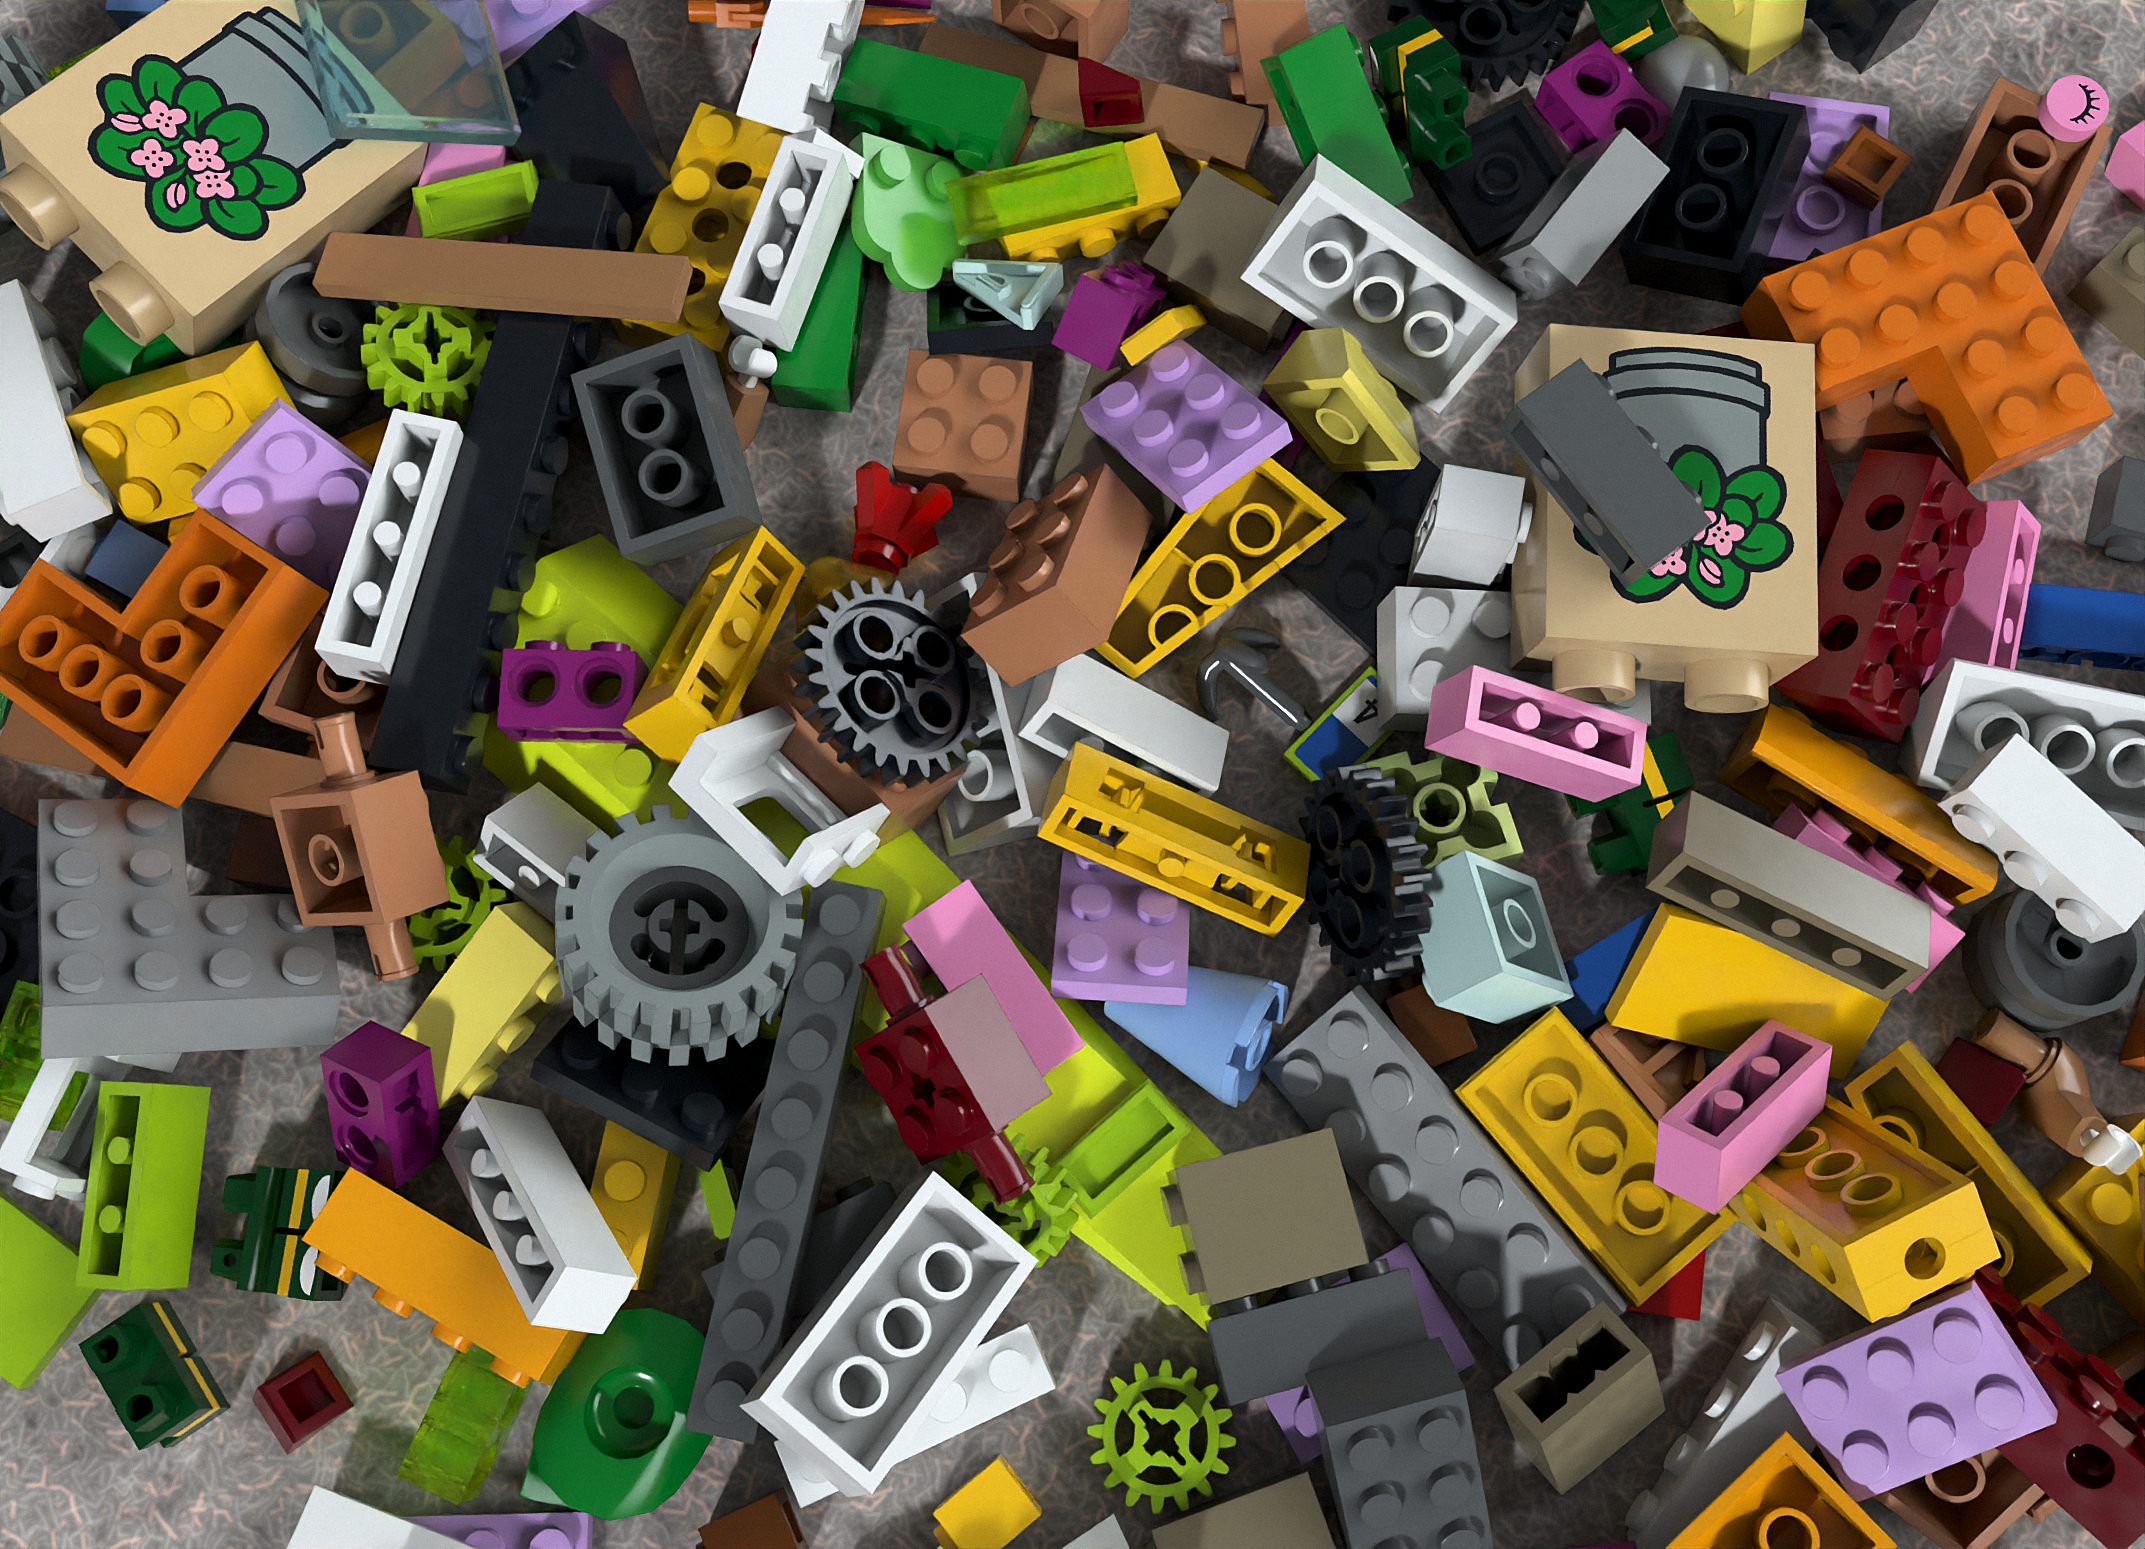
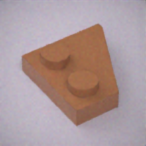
M1609 1021L1598 1028L1586 1040L1658 1124L1659 1119L1697 1086L1705 1076L1706 1063L1704 1061V1052L1708 1048L1611 1026Z

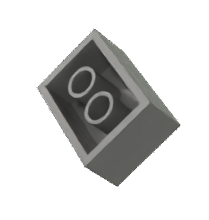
M687 332L570 375L622 557L650 568L746 535L759 526H764L713 350Z
M1440 1337L1305 1373L1338 1528L1345 1549H1495L1466 1390Z

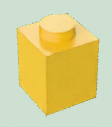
M1000 1453L937 1506L933 1515L940 1524L933 1530V1533L944 1549H1002L1041 1516L1043 1508Z

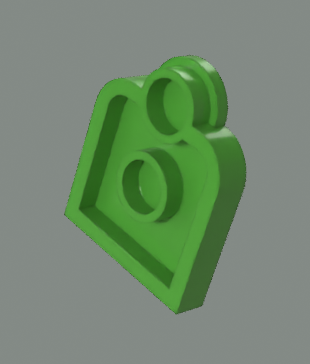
M861 132L850 141V149L865 159L859 179L852 181L854 186L851 196V229L853 238L859 249L867 257L883 263L887 278L896 288L904 292H925L934 287L942 275L952 270V263L955 259H964L966 255L964 166L952 159Z

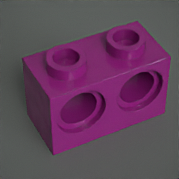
M1598 39L1547 74L1542 80L1533 104L1537 112L1574 155L1625 127L1656 156L1671 120V115L1665 104L1647 93L1633 77V72L1628 62L1619 54H1613L1601 39ZM1581 88L1590 89L1598 96L1588 95Z
M1121 261L1119 267L1116 265H1105L1103 268L1081 273L1051 344L1104 371H1109L1129 361L1120 349L1121 343L1156 318L1167 291L1152 284L1155 277L1153 273L1128 261Z
M531 640L525 643V649H503L497 727L513 741L644 744L622 724L648 677L649 668L636 651H630V646L619 642L600 641L592 643L590 650H565V645L558 642ZM547 677L555 678V688L547 699L541 702H529L530 689L538 680ZM608 679H620L622 681L620 693L614 700L604 704L594 703L595 690L602 682Z
M370 1020L320 1054L338 1161L397 1189L444 1153L442 1150L443 1140L430 1047Z

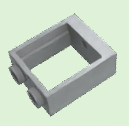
M1625 127L1575 154L1488 264L1500 274L1498 280L1515 291L1516 298L1522 301L1529 299L1531 302H1536L1576 287L1670 169Z

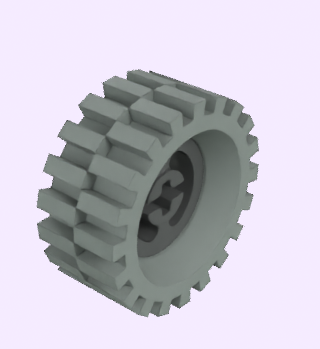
M670 803L651 806V820L645 824L639 825L633 811L617 817L615 822V838L611 840L599 828L586 840V860L574 854L565 868V887L558 886L555 900L556 965H558L559 983L564 998L573 995V1014L584 1028L596 1018L598 1019V1040L614 1050L622 1037L632 1040L631 1058L650 1063L654 1047L670 1049L669 1066L688 1065L689 1049L703 1047L707 1062L724 1057L729 1036L733 1035L743 1048L757 1038L760 1018L771 1024L781 1011L783 995L788 993L802 937L804 919H800L803 907L801 889L798 888L781 896L690 806L688 818H671ZM758 829L772 843V840ZM674 908L688 909L683 975H669ZM640 959L647 961L649 966L644 964ZM713 964L710 967L704 969L706 965Z

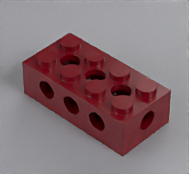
M1867 448L1863 452L1817 573L1818 656L1777 681L1774 685L1827 730L1899 745L1906 726L1910 725L1917 715L1921 685L1928 667L1936 662L1942 646L1941 632L1950 608L1955 606L1961 598L1964 588L1963 573L1972 549L1980 544L1986 530L1987 510L1939 456Z
M1990 1263L1975 1270V1273L1967 1280L1957 1284L1946 1285L1912 1302L1910 1307L1975 1280L2058 1410L2056 1423L1995 1448L2107 1549H2127L2145 1533V1409L2121 1390L2124 1384L2110 1366L2092 1354H2087L2083 1357L2060 1337L2063 1332L2058 1323L2039 1306L2031 1302L2023 1305L2001 1286L2003 1283L2001 1275Z

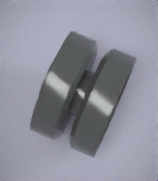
M307 262L286 267L271 280L260 299L258 308L250 315L243 327L237 346L258 340L298 412L315 425L333 426L355 417L366 406L377 390H370L367 382V369L362 368L360 346L364 345L363 327L365 323L376 324V308L379 305L390 310L392 308L387 301L322 297L312 284L319 263Z
M2023 887L2006 893L1983 907L1972 917L1965 933L1966 935L1962 940V968L1973 995L1988 1011L1992 1008H1998L2007 1017L2033 1032L2047 1033L2119 1009L2137 993L2145 974V934L2138 919L2127 932L2090 943L2085 938L2074 935L2065 929L2057 920L2055 911L2036 893Z

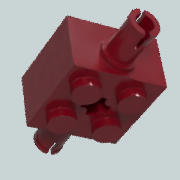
M896 942L858 964L860 969L864 970L891 1018L885 1021L888 1027L853 1048L863 1063L867 1080L881 1094L898 1124L901 1139L915 1153L921 1166L958 1149L961 1154L969 1152L994 1195V1201L997 1206L1002 1203L1004 1204L1024 1193L1036 1183L1033 1177H1030L1004 1130L1009 1126L1010 1122L1052 1095L982 973L936 999L933 994L926 997Z

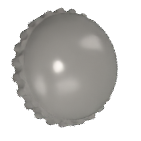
M1687 34L1678 35L1674 40L1639 58L1631 67L1633 77L1651 97H1656L1665 104L1671 117L1684 86L1731 93L1729 89L1733 85V81L1730 79L1732 70L1728 68V61L1723 57L1721 51L1710 42L1698 36Z

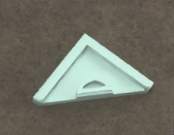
M961 258L955 259L952 263L954 284L1024 330H1033L1064 285L1063 266L1059 265V263Z

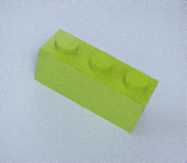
M100 1082L75 1287L120 1291L188 1288L211 1087L142 1082Z

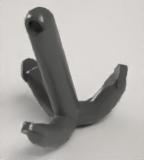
M1252 627L1231 629L1223 634L1216 648L1201 660L1196 674L1197 695L1200 706L1208 714L1211 722L1219 720L1216 709L1217 678L1224 669L1286 722L1287 725L1293 726L1299 731L1307 730L1312 725L1313 718L1305 710V706L1267 674L1269 664L1265 655L1252 649H1278L1280 647V639L1274 633Z

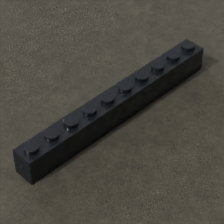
M540 179L521 245L621 252L626 250L630 244L632 235L631 219L610 186ZM501 310L366 765L377 773L418 770L423 789L467 796L471 779L479 772L484 759L482 740L489 716L499 706L503 649H514L519 634L517 617L524 593L528 592L534 583L536 574L534 557L541 533H545L551 523V497L557 476L565 471L568 463L569 448L567 441L574 417L576 418L581 414L570 375L588 369L590 361L595 360L598 356L601 344L599 328L603 317Z

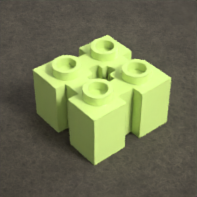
M1431 750L1427 762L1413 766L1407 751L1362 763L1366 764L1367 768H1381L1382 778L1393 777L1395 779V796L1403 794L1408 796V806L1405 815L1407 818H1419L1420 823L1414 837L1416 843H1426L1428 847L1425 855L1420 858L1423 868L1430 869L1457 853L1467 850L1513 870L1516 869L1524 851L1508 803L1491 806L1488 799L1492 797L1499 778L1497 771ZM1427 809H1435L1438 817L1449 816L1450 819L1447 821L1446 826L1435 827L1432 824H1428L1424 820Z

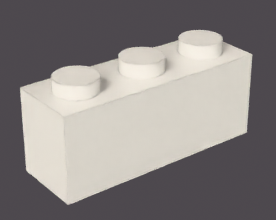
M784 135L718 302L733 335L753 337L761 340L762 344L792 352L853 194L854 186L843 152Z
M1444 464L1415 531L1406 587L1487 591L1491 583L1500 584L1506 563H1513L1518 542L1525 543L1530 528L1533 505L1532 503L1522 502L1526 478Z
M1082 653L1037 675L1033 681L1018 732L1019 736L1065 759L1075 741L1081 742L1207 799L1219 788L1230 734L1227 730Z
M2018 733L1985 750L1937 804L1952 817V823L1959 833L1967 839L1983 845L2004 864V871L2012 881L2036 893L2055 911L2059 923L2074 935L2094 943L2127 932L2144 912L2145 847Z

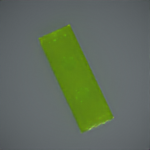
M1123 141L944 182L959 247L1136 206L1138 202V194Z

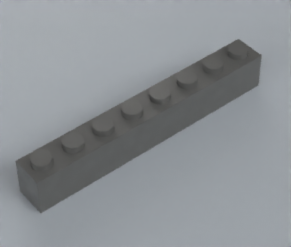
M831 879L826 880L818 887L812 888L802 930L799 954L795 960L796 965L787 993L685 1430L753 1445L765 1435L766 1428L739 1405L786 1344L869 983L864 970H861L858 964L876 953L887 905V899L882 890Z

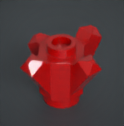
M868 461L856 470L857 505L853 507L856 533L854 535V550L851 555L852 560L860 569L870 575L883 579H893L898 576L901 568L908 567L911 559L939 545L933 526L953 506L951 492L945 485L929 483L921 492L907 483L894 482L891 484L889 482V469L877 461Z

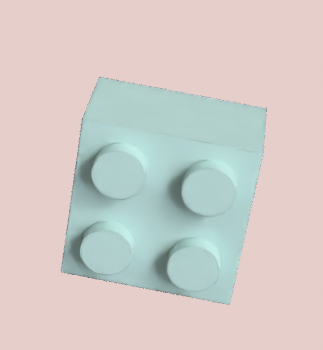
M1463 850L1428 869L1432 872L1433 878L1430 881L1423 882V891L1432 899L1433 907L1423 908L1422 914L1431 929L1430 933L1419 934L1418 936L1424 949L1423 954H1420L1424 965L1422 981L1427 993L1434 1000L1436 1006L1509 1028L1574 997L1536 878L1467 850Z

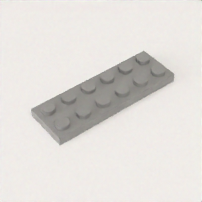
M1360 984L1261 1067L1313 1132L1332 1127L1342 1167L1400 1237L1408 1243L1415 1255L1512 1372L1527 1362L1601 1300L1617 1316L1624 1313L1630 1303Z

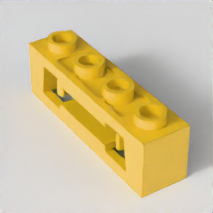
M763 525L713 555L622 724L670 767L683 760L698 734L731 722L806 569ZM723 687L726 691L721 698L719 692ZM718 704L714 714H712L709 709Z
M1075 741L1050 781L1037 836L1272 938L1277 936L1305 900L1311 844L1078 741ZM1084 816L1101 822L1098 834L1100 837L1109 838L1112 826H1116L1117 830L1125 834L1114 846H1110L1075 830V828ZM1222 873L1220 883L1222 890L1228 892L1239 882L1246 886V904L1212 890L1219 874Z

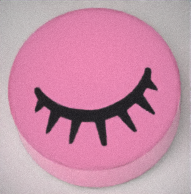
M2081 75L2065 76L2057 80L2045 93L2038 105V118L2043 129L2052 137L2064 142H2079L2087 139L2104 122L2109 112V99L2105 90L2096 81Z

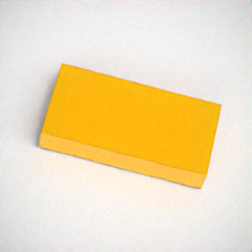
M1189 304L1169 309L1123 341L1120 349L1130 365L1135 366L1145 362L1155 352L1166 347L1177 338L1186 339L1207 324L1208 321L1197 305Z

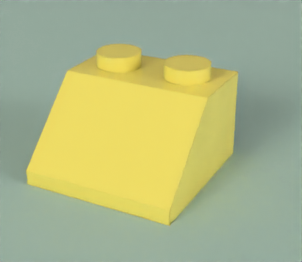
M1342 326L1302 331L1262 383L1263 388L1332 472L1415 469L1421 460L1412 416L1397 398V392L1393 385L1379 375L1362 353V346L1352 334L1345 331Z

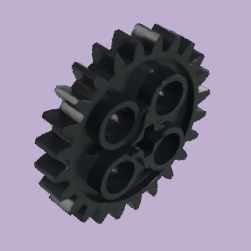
M1391 0L1387 19L1388 21L1397 22L1398 26L1418 15H1422L1459 52L1461 76L1467 77L1469 92H1475L1480 79H1488L1493 91L1499 92L1504 76L1508 75L1518 87H1521L1526 79L1528 69L1541 76L1545 72L1549 59L1559 60L1565 43L1570 42L1577 24L1575 20L1582 0ZM1523 1L1529 3L1533 7H1526L1520 5L1518 2ZM1478 33L1484 35L1488 39L1481 40L1473 37L1471 34Z
M872 577L861 587L855 580H851L840 590H832L815 604L816 607L802 618L801 622L805 629L793 637L792 642L803 652L789 662V667L806 675V678L792 688L793 693L804 697H811L813 705L802 714L804 720L821 719L825 727L819 733L817 741L821 744L835 738L841 744L836 760L840 764L854 755L859 758L860 777L866 778L877 769H880L883 785L887 787L901 778L907 788H913L925 779L932 784L969 760L967 754L982 743L976 733L986 727L989 720L978 709L989 703L991 698L988 694L976 689L975 684L985 678L987 674L984 670L970 667L968 659L974 656L976 651L971 646H960L956 640L963 630L961 623L948 628L942 623L945 613V607L942 604L929 612L924 608V591L919 589L906 599L900 581L895 580L883 590L877 577Z
M1366 764L1325 770L1323 772V779L1312 782L1314 795L1305 796L1304 798L1309 816L1299 817L1298 821L1306 834L1305 842L1311 844L1305 901H1311L1313 905L1309 923L1310 925L1320 924L1319 945L1320 947L1331 946L1330 961L1333 965H1343L1344 976H1356L1358 982L1402 976V970L1414 967L1412 956L1423 954L1424 949L1418 935L1430 933L1431 929L1422 914L1423 908L1433 907V901L1423 891V882L1430 881L1433 877L1432 872L1421 866L1420 858L1427 852V844L1416 843L1414 837L1420 823L1419 818L1406 817L1408 796L1406 794L1395 796V779L1393 777L1382 778L1381 768H1367Z

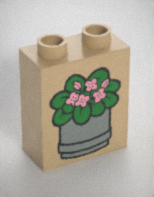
M169 0L0 115V140L7 174L0 178V204L16 225L40 247L50 250L69 237L103 271L102 274L89 283L90 290L104 312L129 338L141 346H146L164 333L189 359L206 355L244 326L250 315L258 308L260 299L271 280L286 267L307 262L320 263L330 232L364 234L413 196L411 188L418 187L429 139L296 0Z
M1550 323L1515 373L1514 405L1579 358H1582L1592 372L1599 373L1608 380L1616 393L1618 405L1634 425L1644 428L1653 436L1659 446L1660 457L1679 480L1690 484L1697 491L1702 499L1704 512L1711 519L1712 523L1687 545L1625 589L1514 448L1513 476L1526 478L1522 502L1532 503L1533 509L1525 543L1518 542L1515 558L1512 563L1510 670L1552 673V691L1590 704H1608L1629 700L1635 696V679L1684 682V705L1696 711L1739 713L1766 707L1769 703V686L1818 656L1815 344Z

